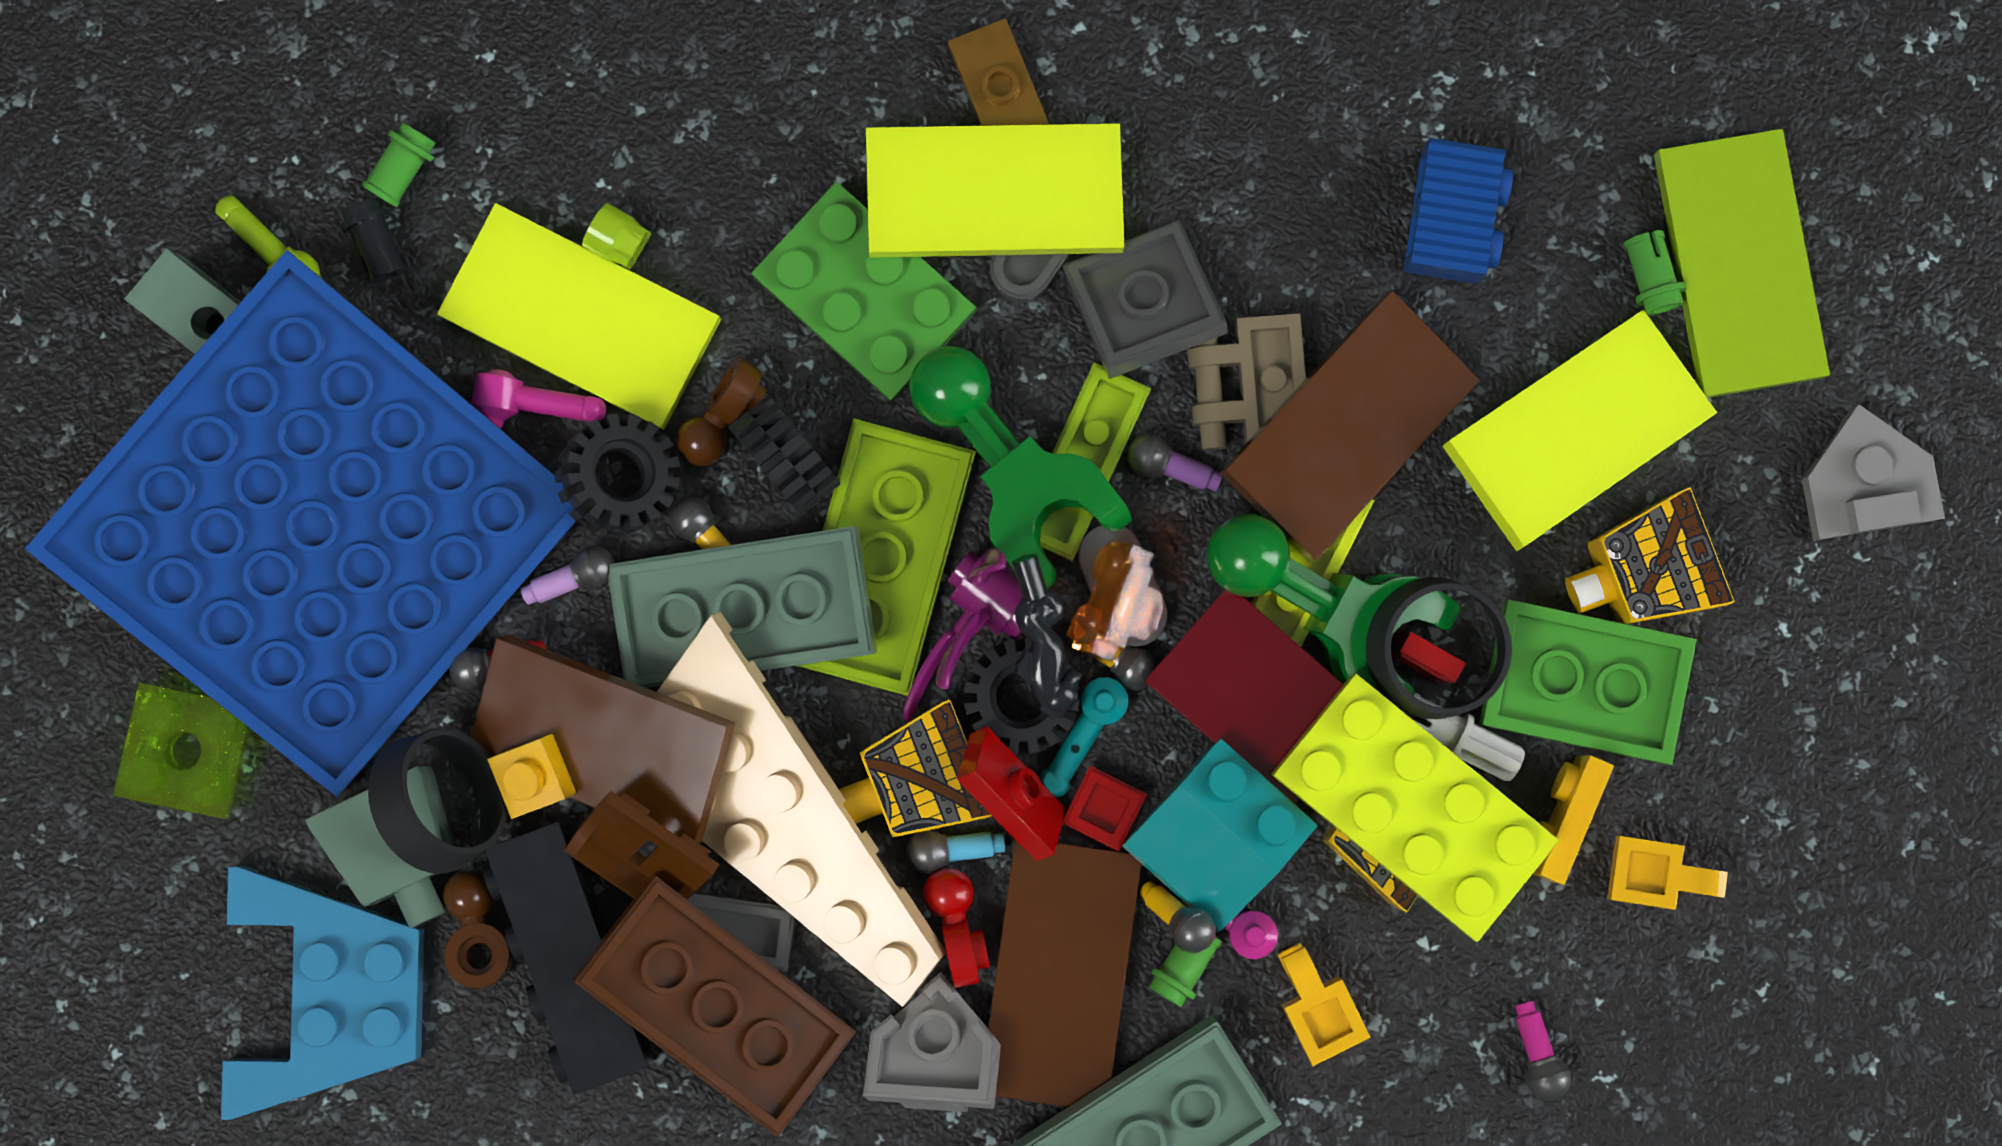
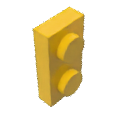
M1576 755L1573 764L1568 762L1563 764L1551 790V797L1558 801L1549 822H1539L1540 825L1558 838L1559 842L1535 870L1533 875L1552 883L1565 885L1614 765L1591 755Z

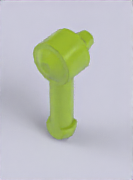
M228 195L218 201L215 208L216 214L269 265L266 268L267 272L284 252L289 250L323 279L320 275L318 263L307 252L294 250L290 246L286 247L236 197Z

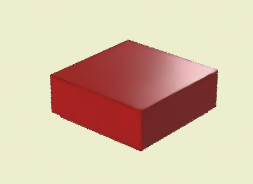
M1395 631L1392 635V659L1435 683H1456L1466 664L1465 662L1413 632Z
M1089 765L1062 823L1119 852L1147 794Z

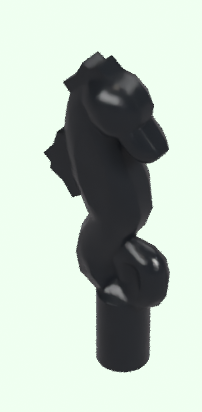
M1031 554L1012 561L1022 595L1015 609L1016 623L1020 631L1032 642L1030 650L1023 649L1021 657L1015 662L1016 667L1013 671L1021 676L1026 684H1030L1031 690L1039 702L1036 708L1046 713L1052 720L1056 717L1061 719L1063 714L1071 709L1077 701L1078 694L1075 688L1081 678V673L1077 670L1069 669L1061 679L1065 656L1064 646L1058 634L1051 627L1060 622L1064 616L1065 605L1061 596L1056 591L1047 589L1037 554Z

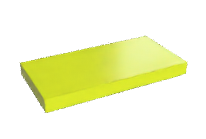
M1120 124L866 128L869 258L1123 253L1124 221Z
M497 203L494 204L437 313L438 316L594 396L632 415L640 416V419L648 423L651 421L662 430L667 426L722 320L715 313L612 261L600 257L594 252Z
M1643 309L1462 431L1442 447L1517 552L1714 416L1717 411Z

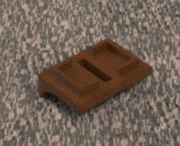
M610 790L582 821L564 849V852L632 898H635L649 878L655 875L688 900L715 873L719 863L708 857L710 852L708 849L683 833L679 837L649 817L650 810L624 792L621 796H618ZM647 840H650L656 844V847L646 857L636 852Z

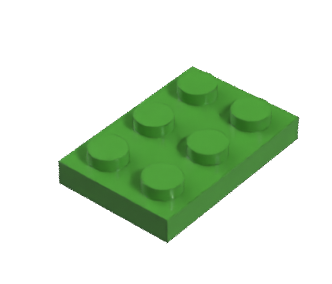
M837 181L751 273L758 283L891 403L910 384L911 374L918 361L928 352L944 347L976 312V307L921 257L869 258L868 209Z
M1509 599L1503 601L1501 613L1507 622L1512 642L1511 662L1508 673L1500 688L1482 705L1479 720L1480 726L1664 765L1673 764L1697 639ZM1497 638L1495 640L1487 683L1496 664Z

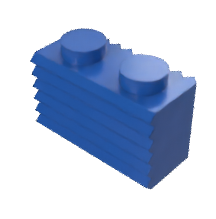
M1434 138L1428 139L1421 151L1403 272L1477 284L1487 274L1488 268H1497L1501 257L1504 235L1503 231L1494 230L1497 206L1506 207L1513 180V170L1506 169L1503 165L1505 150Z

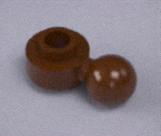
M738 357L728 367L716 385L704 415L688 419L678 430L676 444L684 460L695 466H708L717 462L723 456L727 447V435L724 430L726 426L733 423L765 395L766 388L759 384L762 370L741 357Z
M475 870L460 871L447 881L443 890V902L446 910L453 917L460 920L461 928L450 937L444 953L445 965L448 973L457 983L469 988H488L498 984L506 977L513 963V955L507 944L505 933L499 928L486 923L485 915L492 908L494 899L486 886L483 873ZM479 944L487 945L492 952L490 963L482 969L475 967L471 961V953Z

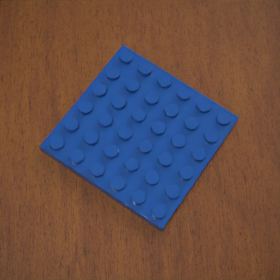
M286 250L25 547V550L338 797L449 669L454 658L468 647L576 521L568 514L574 509L571 503L567 501L562 504L558 493L563 490L562 482L555 483V475L289 250Z

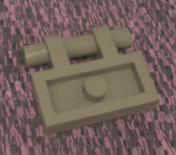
M1300 313L1237 318L1235 321L1237 344L1218 345L1217 337L1187 350L1188 368L1195 371L1198 405L1192 406L1193 426L1200 427L1202 451L1227 448L1225 424L1243 422L1246 444L1306 379ZM1238 366L1241 400L1223 402L1220 368Z

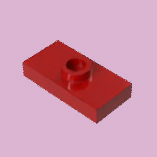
M988 726L971 733L957 780L1036 861L1054 855L1066 808L1041 783L1037 774L1032 769L1027 768Z

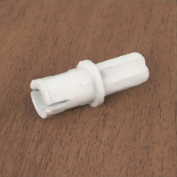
M1414 694V697H1416L1420 701L1432 706L1440 707L1420 697L1419 694ZM1405 713L1461 760L1503 781H1511L1521 768L1525 756L1524 749L1474 724L1475 717L1470 714H1466L1463 718L1457 715L1445 719H1426L1427 721H1423Z

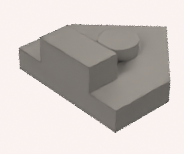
M1859 404L1851 407L1838 426V431L1802 478L1813 541L1945 519L1933 456Z
M939 973L921 989L923 992L894 1017L890 1015L871 1031L863 1096L868 1101L898 1102L905 1108L956 1112H968V1107L994 1109L1001 1044L945 976Z

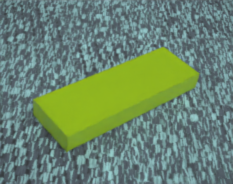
M1093 363L1052 454L1069 453L1090 459L1109 482L1151 388L1123 375L1109 379L1105 368ZM1065 507L1051 513L1042 526L1040 539L1042 548L1073 562L1093 516L1085 509L1076 507Z

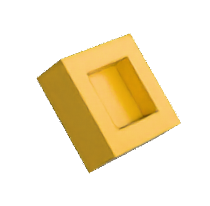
M553 733L487 759L511 819L576 794Z

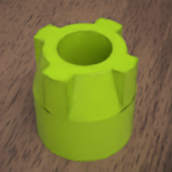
M606 203L592 220L584 236L582 246L608 261L631 269L649 241L651 232L644 229L632 216L610 203Z

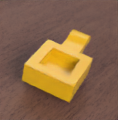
M1616 835L1607 899L1676 910L1678 891L1724 898L1728 872L1682 865L1685 847L1683 845Z
M1300 942L1277 953L1289 980L1298 994L1297 997L1281 1005L1312 1066L1371 1038L1343 980L1339 976L1322 983L1306 948L1302 947Z

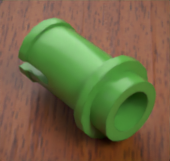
M402 122L397 132L389 131L387 135L393 139L367 180H364L362 183L364 188L395 207H398L401 197L425 159L430 162L434 159V156L429 153L434 147L435 142Z
M1663 230L1653 231L1651 238L1649 232L1632 237L1623 243L1625 250L1628 252L1640 295L1635 298L1636 304L1644 306L1648 316L1665 313L1682 306L1684 301L1681 294L1687 290L1684 282H1677L1664 240Z
M1215 937L1210 947L1199 953L1182 951L1178 946L1174 945L1161 968L1158 970L1153 967L1150 971L1155 977L1150 983L1149 988L1180 1008L1187 998L1194 1000L1196 994L1192 989L1217 948L1221 947L1222 941Z

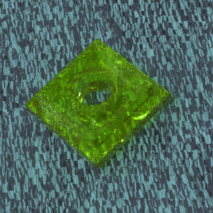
M139 683L113 796L221 819H229L250 728L211 697ZM185 733L194 735L201 746V756L198 762L190 769L180 767L173 757L174 743Z

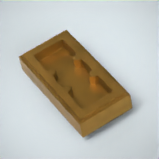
M1006 18L948 41V48L980 126L1049 125Z

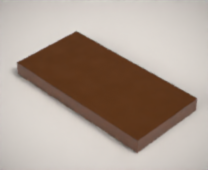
M1390 291L1377 301L1219 473L1263 517L1274 522L1284 533L1287 541L1308 562L1317 561L1480 380L1393 291Z
M506 634L496 638L471 738L481 744L493 757L553 733L576 790V794L569 798L595 808L610 790L618 796H621L624 792L649 809V817L680 837L684 833L696 842L701 843L735 722Z
M1015 840L988 1026L990 1032L1001 1044L996 1097L1069 1107L1111 1080L1141 863L1130 853L1057 843L1054 855L1036 861Z
M655 875L649 878L571 979L777 1137L780 1136L856 1033L854 1029Z

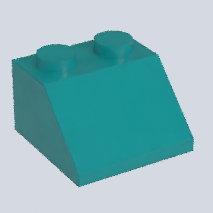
M1220 738L1196 759L1122 847L1189 907L1206 911L1212 917L1216 931L1220 932L1282 870L1318 825Z

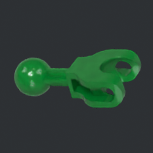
M945 346L928 352L918 361L911 374L909 384L912 403L918 413L928 422L944 428L958 427L990 467L989 470L980 476L992 492L993 506L989 516L990 539L995 548L1000 549L1005 554L1006 561L1012 568L1013 560L1026 555L1037 554L1047 589L1054 584L1057 577L1056 569L1049 562L1040 544L1043 524L1051 513L1062 508H1083L1095 517L1105 529L1112 532L1120 531L1132 522L1131 512L1090 459L1069 453L1052 454L1046 452L1031 436L1021 444L988 404L991 392L990 377L985 365L975 354L960 347Z
M1242 514L1231 517L1219 525L1212 534L1207 546L1208 568L1218 585L1226 591L1242 597L1259 596L1271 591L1309 613L1310 617L1303 629L1320 640L1324 648L1327 670L1343 685L1352 674H1357L1381 693L1371 677L1366 659V637L1374 613L1388 595L1400 586L1420 578L1402 576L1396 573L1372 575L1361 581L1354 576L1333 573L1328 581L1290 558L1287 539L1281 529L1271 520L1260 515ZM1441 591L1425 594L1405 609L1398 619L1393 633L1403 623L1413 620L1425 627H1439L1442 630H1450L1461 612V607ZM1397 674L1403 686L1414 696L1413 686L1405 682Z

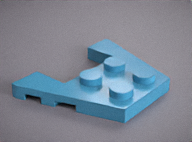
M247 866L228 867L227 925L293 926L291 1048L290 1059L229 1058L223 1061L221 1120H232L408 1063L421 1057L424 928L417 926L410 929L407 922L350 902H342L290 881L285 882L259 873L258 870Z

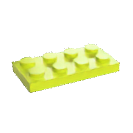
M1352 674L1271 773L1280 783L1476 942L1482 938L1559 842L1558 838L1357 674Z

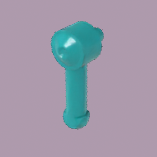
M1099 677L1090 681L1083 689L1081 695L1083 712L1048 769L1042 770L1039 778L1041 783L1055 797L1063 796L1070 789V780L1104 725H1110L1119 721L1126 713L1128 695L1125 688L1117 680L1109 677Z

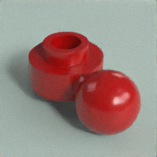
M942 868L933 872L926 880L923 887V900L927 909L941 919L954 987L958 988L980 983L978 970L989 968L990 963L982 929L970 932L966 912L973 902L974 888L971 880L962 871L955 868Z

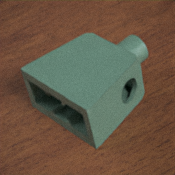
M165 249L125 297L128 303L194 354L212 336L208 332L210 320L219 314L225 321L241 303L240 300L188 258L168 249Z
M416 766L408 770V793L418 818L435 837L454 846L436 777L431 766ZM368 790L305 820L316 840L363 906L378 904L395 896L410 929L446 912L430 879L439 874L428 873L412 867L400 859L388 847L374 823L370 811Z

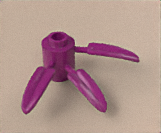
M987 549L980 558L970 551L949 577L948 582L956 587L950 600L965 610V612L953 628L941 636L919 670L903 709V717L907 723L913 720L920 699L938 665L936 685L940 689L949 688L954 669L964 648L983 626L987 627L997 636L1004 632L1014 640L1021 634L1016 623L1015 609L1022 595L1015 571L1006 562L1005 554L1000 549Z

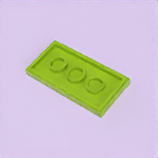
M1783 129L1658 150L1654 154V160L1677 281L1684 282L1687 289L1681 294L1684 301L1682 308L1697 385L1705 396L1711 398L1823 379L1830 376Z
M853 419L837 477L840 485L833 491L823 531L858 526L878 653L796 666L908 696L916 676L976 451Z

